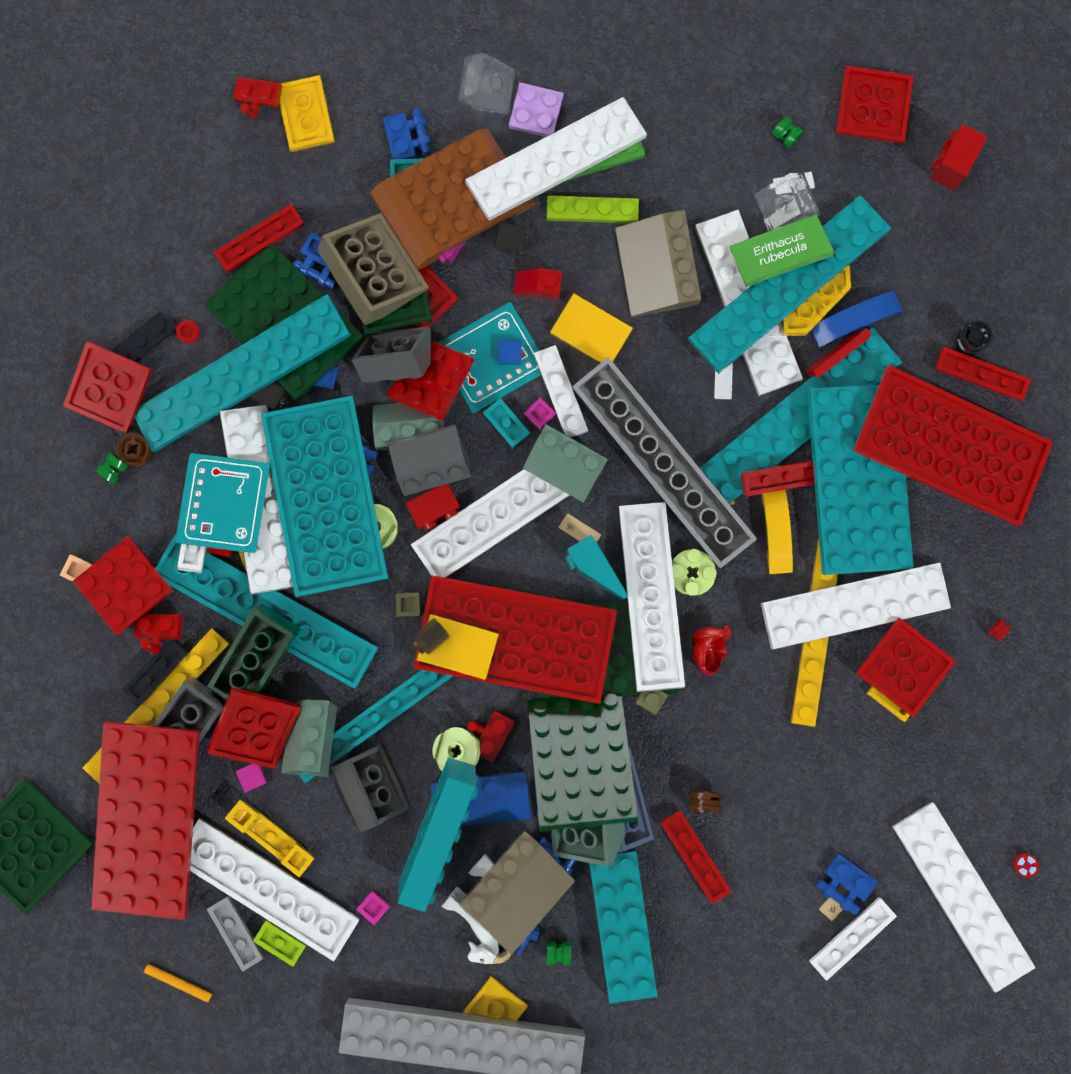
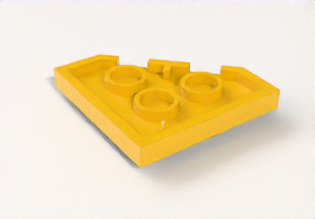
M850 266L846 267L782 321L783 336H806L851 288Z

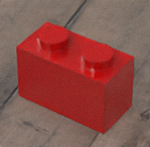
M448 484L438 486L405 503L419 530L425 529V531L438 525L437 521L443 518L447 521L457 515V511L461 509Z

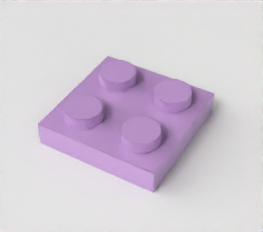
M519 83L509 129L543 137L553 134L564 93Z

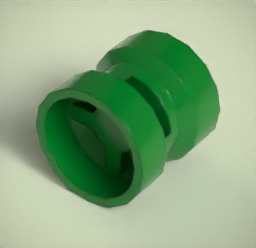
M786 116L773 130L772 135L782 139L783 144L790 149L804 131L799 126L795 127L792 124V120Z
M109 452L105 457L106 461L104 464L99 465L95 471L115 485L119 479L118 475L121 472H125L128 465Z
M547 941V965H555L556 962H559L564 966H571V941H563L559 944L555 941Z

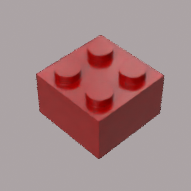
M962 124L958 131L954 129L949 138L944 142L940 155L935 159L930 168L933 170L930 179L954 191L966 178L987 136Z

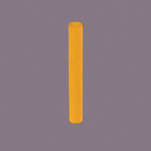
M147 964L144 970L145 974L209 1003L213 995L150 964Z

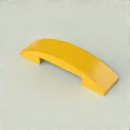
M786 489L763 493L761 498L765 514L769 574L792 573V537Z
M241 799L225 817L242 833H247L281 860V863L298 877L303 874L314 860V857L293 837Z

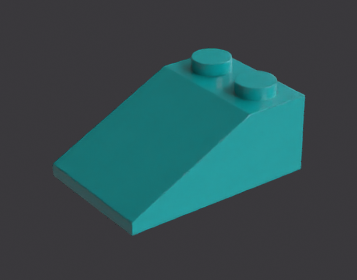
M592 535L567 549L565 560L571 570L576 569L579 574L621 601L628 597Z

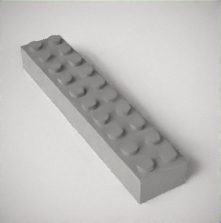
M609 357L572 386L720 569L757 540Z
M348 998L344 1010L339 1053L488 1074H580L585 1031L584 1029L518 1020L511 1021V1019H496L474 1014H462L445 1010Z

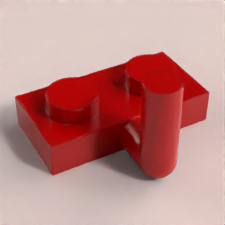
M237 77L233 100L243 103L240 106V110L249 118L256 119L260 106L278 108L282 85L276 82Z
M180 614L143 615L135 623L133 637L141 640L140 646L152 654H158L160 652L161 640L181 639L184 617Z
M494 710L486 727L476 721L468 723L467 727L470 731L481 735L479 738L480 757L491 763L494 762L515 723L514 720Z

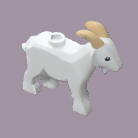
M484 854L469 871V874L483 877L494 863ZM457 886L441 907L446 910L455 911L465 918L480 940V945L468 942L471 947L467 956L468 960L484 964L506 962L511 954L507 950L500 954L498 942L458 906L466 894Z

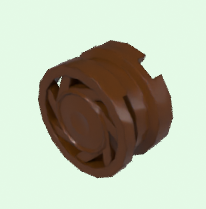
M126 434L121 437L116 447L119 459L131 467H143L152 459L153 451H151L145 437L140 434Z
M689 791L691 803L688 810L722 813L720 799H722L723 793Z

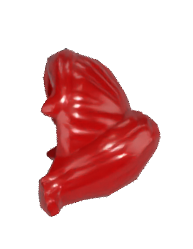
M712 626L705 627L694 633L692 637L695 646L693 660L699 672L704 676L710 677L719 670L723 659L728 656L725 641L731 636L730 626H725L724 629Z

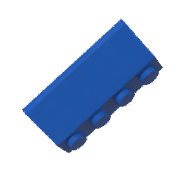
M526 771L478 777L476 786H479L475 800H470L468 818L466 822H461L460 827L531 819ZM438 782L431 783L432 796Z

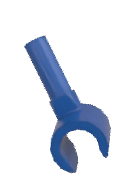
M535 927L515 952L517 956L521 955L529 939L537 941L539 927Z

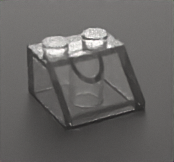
M485 53L465 57L458 101L476 110L509 113L516 70Z
M789 173L754 194L768 232L816 214L817 217L820 216L804 173Z

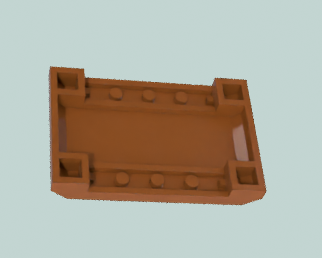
M480 129L380 182L370 191L372 200L418 270L435 262L439 255L512 215L516 217L535 206V201L532 198L488 221L465 183L467 178L506 158L488 129Z

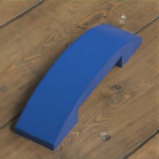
M893 290L863 301L820 321L811 332L818 347L821 348L868 325L899 314L903 310Z

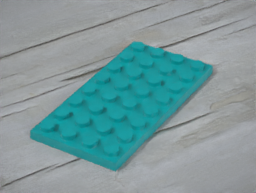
M879 385L807 389L822 575L914 569L906 476L852 452Z
M348 396L262 413L261 418L295 597L389 579L354 397Z

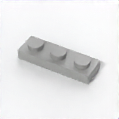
M230 896L207 909L242 972L265 958L258 945L253 942L254 938Z

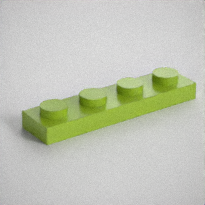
M548 196L547 221L633 223L638 221L639 199Z

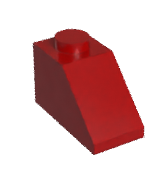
M540 268L517 271L514 295L559 301L562 271Z

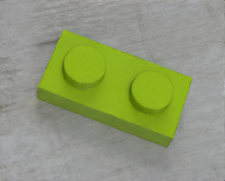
M269 920L264 922L253 942L292 967L307 946V944Z

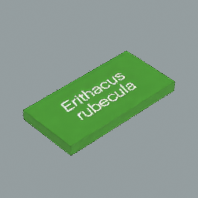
M817 214L729 246L745 287L834 255L833 248Z

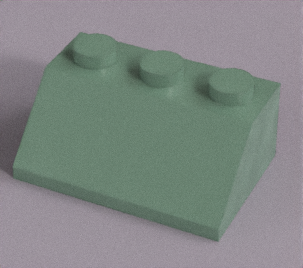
M400 403L373 405V433L377 451L389 450V443L445 428L444 419L439 421Z
M545 425L523 469L584 503L608 459L552 427Z
M306 699L294 702L298 703L301 709L285 745L281 773L328 777L337 706L330 701Z
M625 823L551 830L553 856L611 866L625 837Z

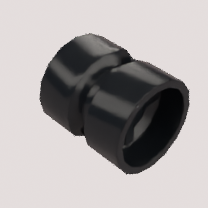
M971 321L955 335V348L958 352L968 356L978 354L990 345L993 338L992 329L984 321Z

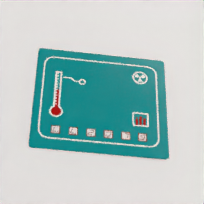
M511 302L438 342V344L471 356L475 360L459 390L472 413L481 410L541 375L534 353L538 352L539 349ZM498 340H521V365L498 364Z
M191 453L189 455L175 542L256 553L270 464Z

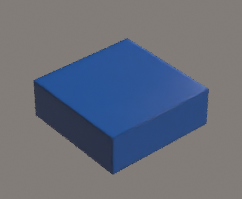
M498 340V364L521 365V340Z

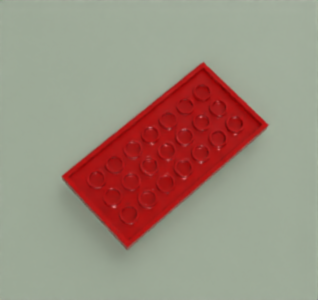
M889 365L885 368L852 452L1013 526L1019 527L1025 517L1053 441Z
M432 575L414 669L600 704L617 610ZM430 614L499 634L486 680L417 660Z
M112 721L103 723L91 910L180 920L187 918L199 730Z

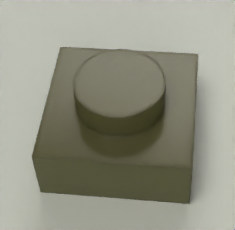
M396 593V617L421 616L420 593Z
M663 690L642 691L635 702L656 715L668 697V693Z

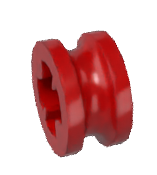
M1000 619L990 628L988 634L990 636L994 635V640L998 642L1008 634L1012 627L1005 625V620Z

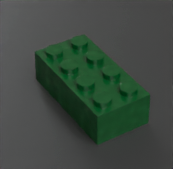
M263 604L253 608L207 688L226 700L232 687L263 694L301 628Z

